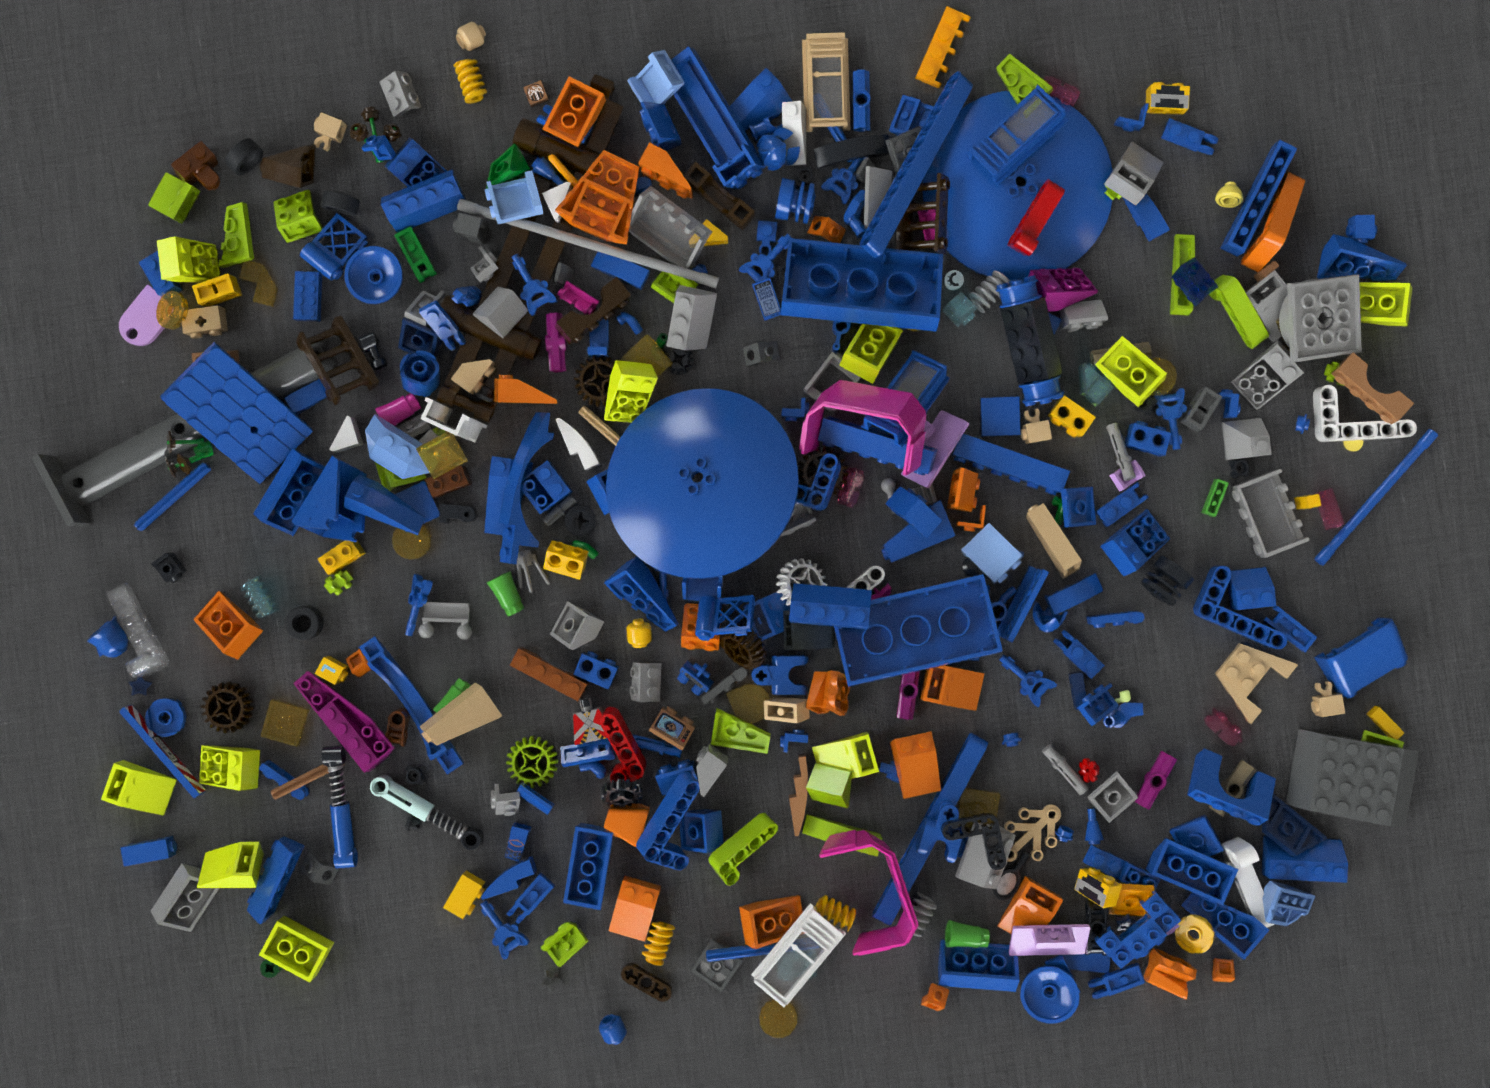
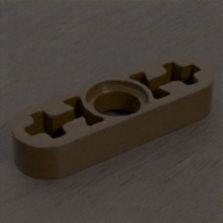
M628 963L622 968L621 977L628 984L658 1001L665 1002L670 999L672 987L669 983L633 963ZM633 969V974L637 977L641 973L638 982L635 981L637 977L633 975L630 977L626 976L627 972L625 970ZM646 977L650 978L652 985L644 987L641 980ZM655 982L658 983L657 988H659L660 990H663V988H666V989H667V991H666L667 994H664L663 996H661V995H660V990H658V989H656V988H655V992H653L652 990H653V988H654V986H655Z

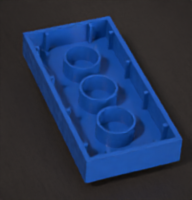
M789 238L781 315L936 332L941 309L943 254L885 248L879 257L873 258L860 245Z
M984 574L873 599L870 606L869 629L834 626L848 687L997 654L1003 651Z

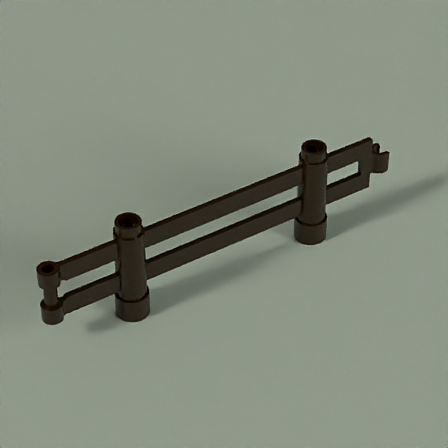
M597 74L592 78L590 87L604 93L606 102L587 147L582 145L576 147L543 130L544 126L525 118L517 126L512 145L515 143L521 151L532 156L537 155L541 158L544 156L553 170L557 172V169L548 159L550 154H554L567 169L575 172L574 177L579 181L602 151L607 149L624 110V106L610 101L615 91L614 82ZM535 173V183L541 204H543L545 199L542 193L549 190L552 180H548ZM538 215L523 219L535 222ZM562 217L560 224L554 221L552 228L571 233L573 226ZM516 226L511 227L496 262L498 269L493 272V276L489 279L478 307L498 286L507 288L515 270L512 264L514 261L511 257L515 254L521 256L531 231ZM552 237L547 238L531 275L532 280L538 279L540 282L544 280L549 284L566 245L565 241ZM538 293L532 298V301L544 296V293ZM447 295L441 307L457 325L458 330L466 334L464 337L466 344L460 346L447 379L440 389L437 401L450 407H454V405L473 412L474 417L489 423L498 403L494 402V379H499V375H510L517 357H525L534 361L538 355L542 339L528 332L535 315L531 316L528 311L512 330L502 338L473 316V313L476 311L475 308L467 307L463 303L457 304L451 299L452 296ZM521 299L522 303L527 308V300L524 301ZM483 342L500 348L494 361L495 370L487 378L484 385L493 389L491 396L493 401L490 402L483 399L478 402L460 394L462 387L451 380L462 363L476 361Z

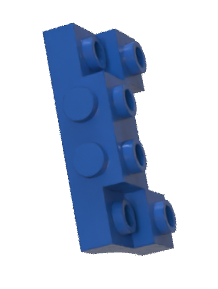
M1155 890L1152 891L1153 895L1145 902L1143 900L1140 901L1141 906L1147 913L1121 933L1119 937L1110 926L1107 928V932L1100 938L1098 936L1095 937L1096 943L1108 957L1112 958L1120 969L1134 958L1145 957L1153 946L1164 942L1167 936L1166 933L1181 922L1180 917Z

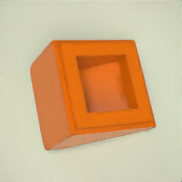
M360 649L345 659L352 674L359 678L371 670L367 664L368 660Z
M1214 958L1212 980L1217 982L1234 981V960Z

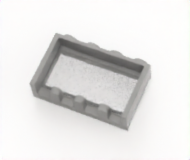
M652 186L639 195L631 213L629 232L633 236L641 240L671 264L687 269L695 266V262L707 239L713 232Z
M1274 469L1232 486V496L1241 508L1239 509V514L1247 523V534L1250 538H1253L1255 543L1253 549L1261 558H1267L1310 541L1308 537H1303L1300 530V527L1303 526L1300 519H1296L1292 510L1295 509V504L1293 501L1288 500L1285 492L1288 491V487L1285 483L1281 482L1278 475L1282 473L1281 469Z

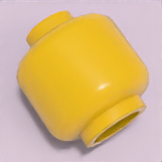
M641 618L634 619L632 623L627 625L628 643L634 648L647 647V644L652 641L651 625L644 622V619Z

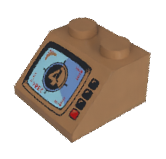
M669 706L667 708L662 707L649 731L678 749L683 750L696 727L693 725L694 721L686 716L682 718L676 715L677 711Z

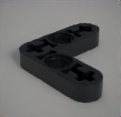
M992 813L954 819L942 825L941 832L947 840H957L982 834L989 866L994 870H1001L1005 867L1006 857L999 822ZM988 818H990L991 821H994L991 823L990 827H988L986 824L980 825L982 829H979V824L977 822V820H979L980 823H986ZM967 822L975 823L973 831H966L964 829ZM958 824H960L963 833H960L959 830H954L953 834L949 835V833L945 831L949 829V826H952L953 829L959 828ZM990 837L998 838V843L995 846L988 845L987 841ZM989 851H996L998 858L1001 859L998 861L999 864L995 865L992 862L995 860L994 853H989Z

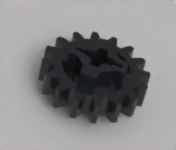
M624 779L612 780V783L606 782L605 786H601L602 802H607L608 806L612 804L614 807L619 806L622 808L626 807V805L632 806V803L638 804V801H641L643 797L641 784H636V781L630 782V779L626 781Z

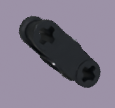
M1086 899L1085 924H1089L1090 932L1085 955L1098 953L1106 956V953L1096 943L1095 937L1098 936L1100 938L1107 931L1108 908H1102L1093 901H1090V899ZM1094 924H1100V928L1097 931H1092Z

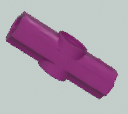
M549 313L546 314L547 335L545 336L546 350L549 356V371L556 373L567 371L565 355L567 341L555 327L556 322L563 317V314Z
M920 671L902 675L899 686L897 718L913 720ZM907 685L913 686V692L910 695L904 694V687Z
M1163 751L1160 752L1151 770L1145 774L1144 783L1137 794L1138 799L1134 802L1150 810L1160 790L1166 786V779L1177 761L1176 758ZM1158 776V783L1152 785V778Z

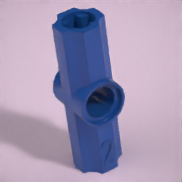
M857 70L852 73L853 131L865 132L870 131L871 97L869 71ZM858 98H864L866 100V103L859 104L856 100Z

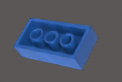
M295 271L293 319L296 321L321 322L322 274L320 272Z

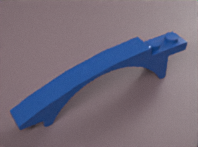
M535 413L511 467L498 523L505 524L502 532V547L500 549V562L517 564L519 545L539 547V541L532 535L523 518L520 504V489L524 471L530 459L540 447L551 441L554 437V433L548 432L550 413Z
M374 636L359 648L368 660V666L394 691L411 715L420 734H422L423 731L420 726L435 714L378 638ZM423 738L427 756L430 760L437 759L447 775L464 764V761L450 740L436 746L432 742L428 743Z

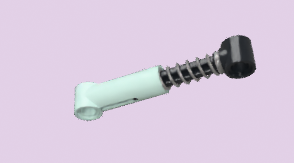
M380 775L371 782L370 790L372 794L385 798L424 822L426 820L432 821L433 825L437 824L439 828H444V831H449L450 835H456V838L460 840L464 848L474 850L483 842L484 834L479 828L462 826V823L458 824L456 820H451L450 816L446 817L444 813H439V810H434V804L394 782L390 776ZM379 781L385 783V790L379 788ZM471 834L476 836L477 842H470L468 836Z

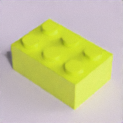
M862 324L845 351L839 366L873 384L895 348L903 330L897 327Z
M283 916L274 925L259 956L310 983L320 971L334 942Z

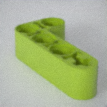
M1221 275L1206 286V291L1210 297L1221 301L1241 338L1249 348L1254 349L1269 338L1268 331L1240 282L1235 277Z
M760 813L709 856L708 861L726 885L731 886L739 880L740 873L736 867L772 838L778 831V825L766 813Z

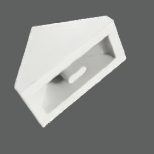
M565 182L542 193L554 220L559 224L562 217L555 209L572 190V185L569 182Z
M350 416L345 418L329 450L338 453L364 445L355 418Z

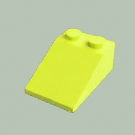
M1359 282L1361 323L1408 326L1412 286L1410 283Z
M1123 336L1095 364L1118 390L1137 407L1157 389L1167 375L1163 369Z

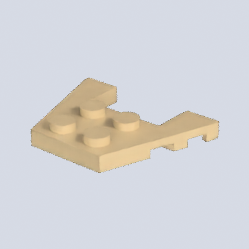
M1239 643L1215 674L1235 701L1238 709L1243 713L1245 720L1252 724L1262 710L1248 700L1247 696L1270 667L1287 679L1298 665Z

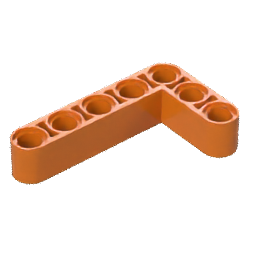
M1288 171L1284 174L1277 188L1263 232L1246 251L1241 260V265L1259 272L1283 246L1305 184V179Z

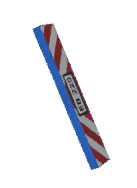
M133 705L125 706L119 711L193 798L199 797L206 792V789L199 784V781L161 737L150 731L145 719Z

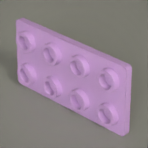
M943 410L939 412L932 424L926 420L924 445L938 449L932 471L929 474L925 473V475L916 474L914 471L908 475H903L902 471L901 475L928 489L969 423Z
M1089 924L1013 926L1009 955L1085 954L1090 926Z

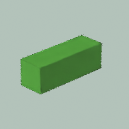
M1214 479L1201 513L1216 517L1228 487V482Z

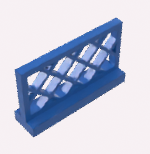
M1032 566L1028 567L1017 588V592L1007 607V616L1004 620L1000 621L997 627L1000 637L1009 642L1014 641L1049 574L1048 571L1036 569Z

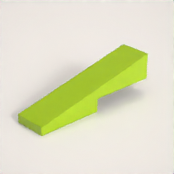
M1175 234L1171 315H1190L1194 310L1195 235Z

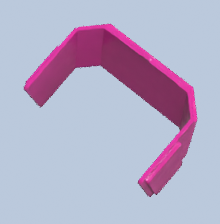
M839 380L821 393L803 422L799 449L801 454H807L819 447L820 441L818 437L822 426L824 407L897 420L908 435L903 475H908L921 466L927 414L913 393Z
M851 830L830 835L819 856L823 858L868 847H874L882 852L888 863L903 913L896 926L860 933L852 952L854 956L905 946L910 942L919 925L895 853L884 841L865 830Z

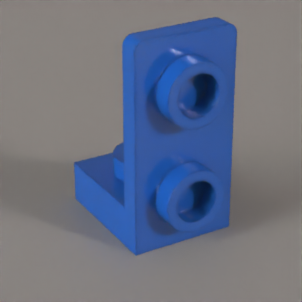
M603 319L599 322L600 326L592 332L589 331L590 347H588V356L590 358H593L594 355L597 358H600V355H603L604 358L609 357V320L605 321Z

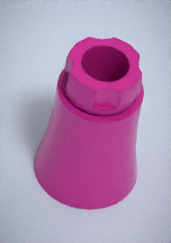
M410 393L386 405L377 407L375 410L378 416L397 426L422 407L415 395Z

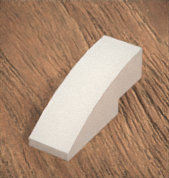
M557 418L556 422L570 455L578 454L585 470L601 465L595 452L583 436L571 425Z

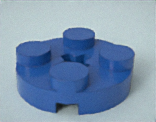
M172 698L154 701L146 712V725L150 731H153L160 737L177 734L185 727L186 712L182 703ZM165 712L168 715H170L168 723H166V720H162V716L165 715Z

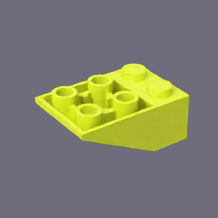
M176 236L157 241L161 280L201 283L220 276L216 245Z
M615 361L609 380L604 420L632 423L636 417L646 410L658 379L652 364Z
M868 732L812 747L816 763L851 770V779L879 772Z
M201 745L199 784L238 791L258 788L260 750Z
M122 760L113 764L101 800L120 807L165 815L177 779Z
M237 842L205 852L197 888H256L264 856L260 843Z

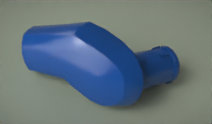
M860 190L854 196L843 217L845 225L853 229L857 238L863 237L867 230L860 220L861 211L865 206V190Z
M1129 702L1121 704L1110 715L1104 717V726L1107 728H1121L1131 717L1143 716V703Z

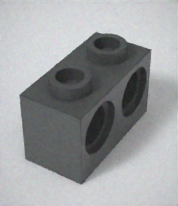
M459 213L458 218L455 217L453 229H455L454 232L462 240L484 245L488 225L482 218Z
M1207 387L1200 388L1179 422L1195 432L1202 430L1222 396Z

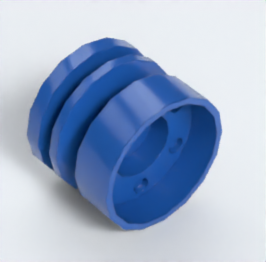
M782 178L775 219L788 221L792 212L795 213V222L798 223L799 215L803 214V224H808L815 202V183H810L809 190L804 191V181H802L798 190L795 189V180Z

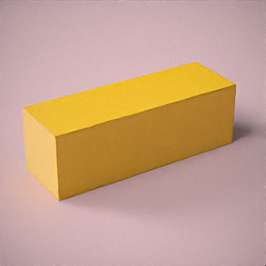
M1319 494L1294 498L1296 509H1309L1321 506Z
M1374 706L1366 714L1388 737L1398 740L1404 734L1402 729L1380 707Z

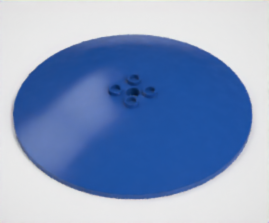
M1009 91L997 92L981 97L960 110L922 180V183L937 182V173H942L949 177L951 186L950 190H948V247L946 250L958 262L976 273L988 277L992 276V272L996 270L1004 274L1010 281L1019 278L1024 281V278L1029 276L1031 270L1066 269L1091 248L1107 222L1113 201L1105 194L1107 188L1104 185L1113 171L1108 151L1102 138L1086 117L1058 98L1050 96L1065 110V118L1068 122L999 186L993 182L992 174L976 158L971 160L967 157L966 153L971 146H974L1017 106ZM1042 102L1027 119L1022 113L1007 128L1024 143L1055 113ZM1005 130L993 140L1008 156L1020 146L1016 144V141ZM1016 178H1024L1026 181L1025 186H1018ZM1049 179L1065 189L1064 195L1036 240L1039 243L1030 256H1023L1007 245L1008 241L1042 185ZM936 190L922 191L923 202L936 201Z
M703 388L679 392L656 402L643 411L620 437L613 451L607 471L606 498L608 510L615 529L623 542L635 555L651 567L683 578L703 579L723 576L757 560L771 548L785 530L792 516L798 494L799 474L797 459L793 446L783 427L769 411L752 399L721 389ZM697 473L703 474V479L700 482L693 481V477Z

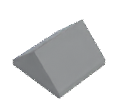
M498 286L476 309L473 316L504 338L528 312V309L513 290Z
M1117 771L1088 796L1090 803L1109 823L1138 799L1137 795Z

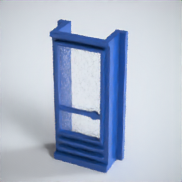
M1037 85L1031 93L974 146H971L966 156L971 160L976 158L992 174L993 182L999 186L1068 122L1065 118V110Z
M913 350L887 389L913 393L927 413L950 380V377L947 376V366ZM865 415L861 428L868 431L872 425H875L893 434L895 445L902 448L908 439V435L897 420Z

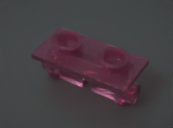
M1051 75L1049 77L1045 76L1044 81L1053 87V91L1049 96L1058 98L1063 104L1073 107L1081 91L1067 83L1063 87L1061 86L1062 81Z
M849 467L848 471H846L849 473V476H844L847 483L843 484V489L838 493L837 504L853 508L860 492L854 491V488L861 489L865 476L864 471Z
M1329 488L1314 493L1319 494L1321 506H1318L1325 530L1341 527L1344 521L1333 489Z
M1213 708V715H1207L1204 718L1205 724L1215 733L1220 729L1223 730L1218 736L1227 745L1235 746L1238 741L1242 742L1241 729L1235 724L1232 725L1223 712H1218Z

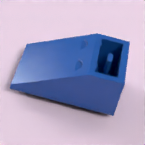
M641 102L642 110L639 112L646 132L650 133L652 144L665 151L681 145L680 136L665 105Z
M409 138L396 152L397 155L394 159L389 160L384 166L407 187L447 172L412 138Z
M1145 509L1108 538L1100 547L1124 577L1137 571L1170 540V537L1149 510Z
M774 592L755 600L752 629L759 638H762L761 641L784 631L783 611H790V605H786V599L780 600L783 596L782 593ZM749 603L743 606L744 610L749 606Z

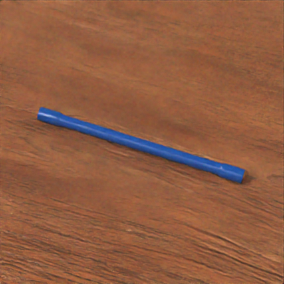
M1428 429L1398 466L1329 544L1317 554L1314 560L1322 566L1326 564L1352 531L1421 453L1438 437L1435 431Z

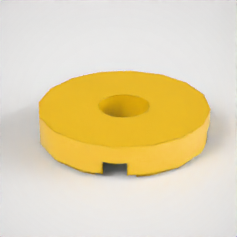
M1190 914L1181 918V922L1178 923L1179 927L1174 931L1175 939L1179 946L1193 954L1206 952L1214 942L1215 932L1212 925L1200 915ZM1196 930L1199 933V938H1192L1189 931Z

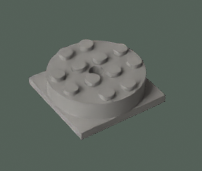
M1359 274L1287 283V296L1280 309L1279 325L1281 335L1290 348V362L1362 352Z

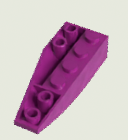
M307 671L293 683L364 773L376 768L395 748L371 717L310 671Z

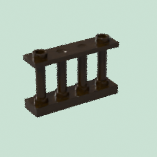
M937 173V182L920 184L916 192L936 190V201L913 203V199L911 200L896 228V249L912 251L913 249L934 248L935 252L946 255L948 247V190H950L951 186L948 176ZM936 209L935 220L912 222L914 211ZM935 228V240L912 242L913 230Z
M341 315L334 318L330 329L306 338L303 331L299 332L296 340L297 346L306 354L326 389L325 394L328 400L332 401L335 406L341 400L340 395L362 385L367 386L369 391L377 387L379 380ZM334 335L339 337L341 345L317 355L311 346ZM342 352L349 354L350 362L327 372L321 364V361ZM353 368L358 370L360 378L338 388H335L330 379Z

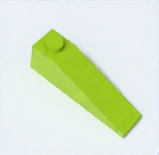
M807 814L802 833L826 841L833 834L865 829ZM865 830L870 834L874 835L875 837L879 838L880 840H882V836L880 833ZM874 847L855 850L877 857L879 850Z

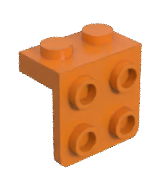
M685 604L681 647L689 650H719L720 635H714L708 641L700 640L695 635L699 604Z

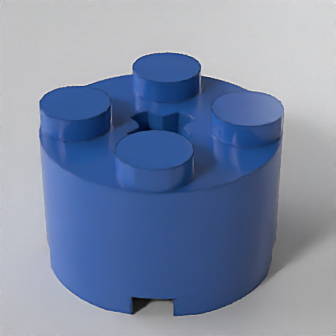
M416 351V353H409L403 357L400 362L403 388L413 395L430 396L440 384L439 364L434 355L426 351Z

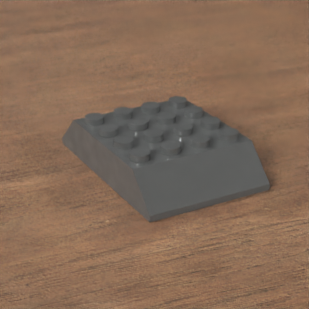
M1298 728L1285 803L1290 806L1386 826L1406 827L1419 750Z

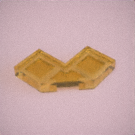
M252 261L243 262L239 278L257 283L253 302L273 307L278 288L263 264Z

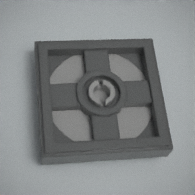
M920 126L885 140L896 175L921 131Z
M711 938L690 968V971L722 992L743 962V958L708 962L706 959L707 950L727 948L714 938Z

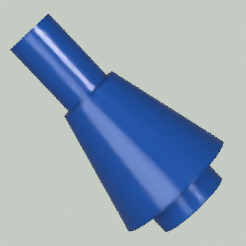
M544 156L541 159L537 157L531 165L534 168L532 170L533 173L548 180L551 179L558 186L565 182L555 174L556 172Z
M1095 808L1087 809L1089 822H1087L1085 841H1089V845L1101 844L1100 840H1104L1098 821H1096Z

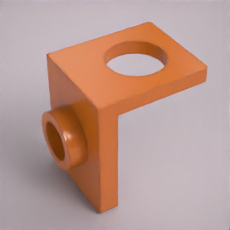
M814 216L807 233L821 236L832 243H840L846 229L829 217ZM821 221L820 227L815 230V225Z
M986 505L980 507L979 524L956 522L955 526L964 527V531L975 532V529H983Z

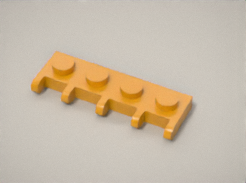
M946 6L915 79L936 88L941 87L942 84L935 79L939 70L947 73L948 67L942 65L947 53L955 55L956 50L951 48L950 45L954 36L963 37L964 33L958 30L961 20L969 22L970 16Z

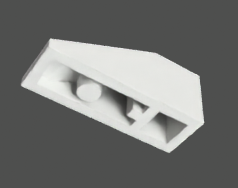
M802 101L782 102L783 128L793 132L784 141L786 144V156L788 148L800 147L797 161L789 166L806 165V107Z

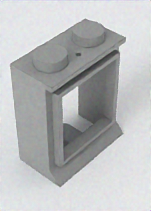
M832 352L806 385L803 392L815 401L819 398L821 393L813 385L830 363L851 378L852 382L858 383L861 377L839 366L843 356ZM824 407L832 414H834L837 410L835 408Z

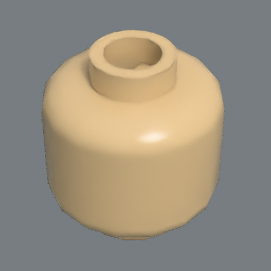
M471 21L458 28L456 40L462 49L472 51L484 44L486 33L481 25L478 26L475 22Z

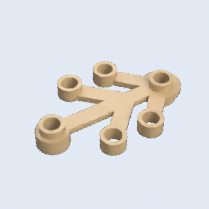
M1053 804L1046 805L1042 810H1031L1025 807L1019 809L1018 815L1022 820H1028L1030 817L1040 818L1036 823H1014L1013 821H1007L1004 824L1006 830H1008L1007 826L1009 824L1014 825L1012 830H1008L1011 833L1027 831L1013 844L1010 850L1013 852V856L1008 857V862L1014 861L1017 858V852L1032 838L1033 850L1031 851V857L1035 861H1041L1044 856L1041 851V829L1046 824L1047 837L1045 838V844L1049 848H1054L1057 845L1055 823L1059 821L1061 811ZM1022 811H1027V816L1022 817ZM1050 811H1054L1055 813L1054 817L1052 818L1048 816ZM1053 838L1054 843L1049 845L1048 840ZM1035 852H1040L1038 858L1034 857Z

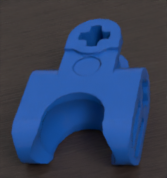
M772 655V665H760L753 669L751 673L752 680L757 685H772L773 695H806L809 693V688L803 684L791 682L789 672L795 666L807 664L809 657L805 655ZM759 670H763V673L766 674V676H763V680H759V677L756 676V674H759Z
M942 801L937 807L934 819L925 817L916 844V852L918 854H926L932 842L941 840L946 844L944 856L947 862H955L962 839L947 840L941 832V827L945 822L959 818V811L952 802ZM950 809L952 812L946 816L944 812ZM949 826V829L945 831L949 835H952L954 830H959L960 833H963L961 827L953 829L952 826Z

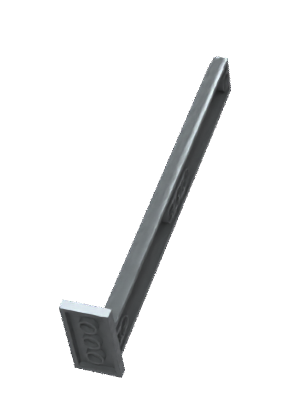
M324 340L311 345L315 353L325 352V348H327ZM299 348L250 373L279 400L285 399L291 393L319 379L306 354ZM331 357L321 361V364L327 372L335 368L336 361ZM175 413L67 472H64L56 456L37 454L31 458L67 526L86 527L91 524V521L83 506L166 462L165 457L171 460L177 454H182L197 446V444H176V447L172 448V452L169 453L167 448L168 431H171L172 437L175 436V440H197L203 438L206 441L208 439L188 424L179 414ZM184 425L185 431L181 434L180 427ZM81 479H83L84 482L82 487H80L79 485Z

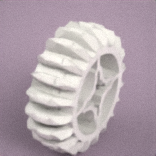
M803 558L798 561L794 559L791 563H786L785 568L783 567L779 570L781 574L777 575L780 581L776 585L781 588L777 593L783 594L780 600L786 599V605H791L793 584H800V581L802 584L827 586L823 582L826 576H821L820 574L823 569L817 570L816 563L811 565V560L804 561ZM795 570H801L798 577H791Z

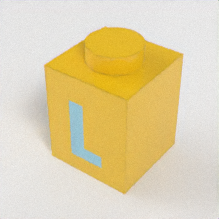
M325 656L315 674L336 685L345 681L348 676L347 669L349 666L331 656Z

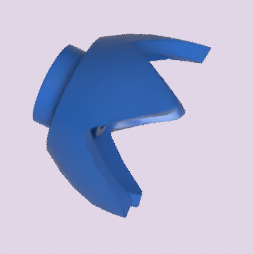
M1036 601L1033 607L1034 622L1039 630L1043 632H1053L1063 623L1068 611H1064L1062 615L1060 613L1053 615L1049 607L1043 611Z

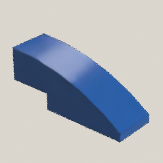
M1147 193L1137 205L1122 197L1137 226H1141L1149 242L1170 230Z
M597 252L591 264L592 268L613 278L617 277L621 282L628 283L640 290L643 289L650 274L649 270L637 264L601 252Z
M1096 573L1044 598L1051 613L1056 615L1104 590Z
M533 856L517 862L502 872L482 894V900L519 888L522 884L520 879L534 875L537 871Z

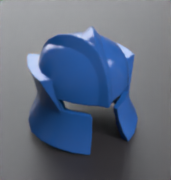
M778 128L772 135H764L759 139L757 151L761 161L765 166H768V170H778L782 165H793L797 161L800 147L788 148L786 156V144L780 140L785 141L793 134L792 131Z
M114 616L112 620L107 621L94 632L87 642L96 647L99 657L102 655L117 657L127 650L129 639L126 632L122 630L117 616Z

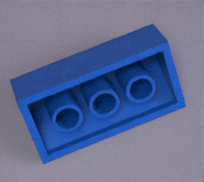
M452 169L382 197L381 206L388 221L396 232L399 233L410 226L414 228L456 211L459 200H466Z
M292 448L253 514L261 522L294 536L299 526L295 525L292 520L325 466Z
M794 583L789 621L790 623L869 629L872 590Z
M580 823L575 826L563 903L597 910L602 909L613 841V833L609 830L586 823Z
M285 836L275 840L273 843L271 857L266 859L263 865L265 870L258 878L257 888L255 892L251 893L247 901L249 903L247 911L257 923L262 924L274 915L305 845Z
M1263 836L1262 875L1269 879L1347 883L1348 861L1342 840L1326 839L1292 857L1269 837Z
M1167 838L1153 851L1145 869L1151 875L1221 905L1224 904L1238 872V869Z
M940 940L938 962L939 986L1016 992L1020 981L1018 956L1009 955L1010 945L989 943L988 947L979 948L946 947L945 940Z

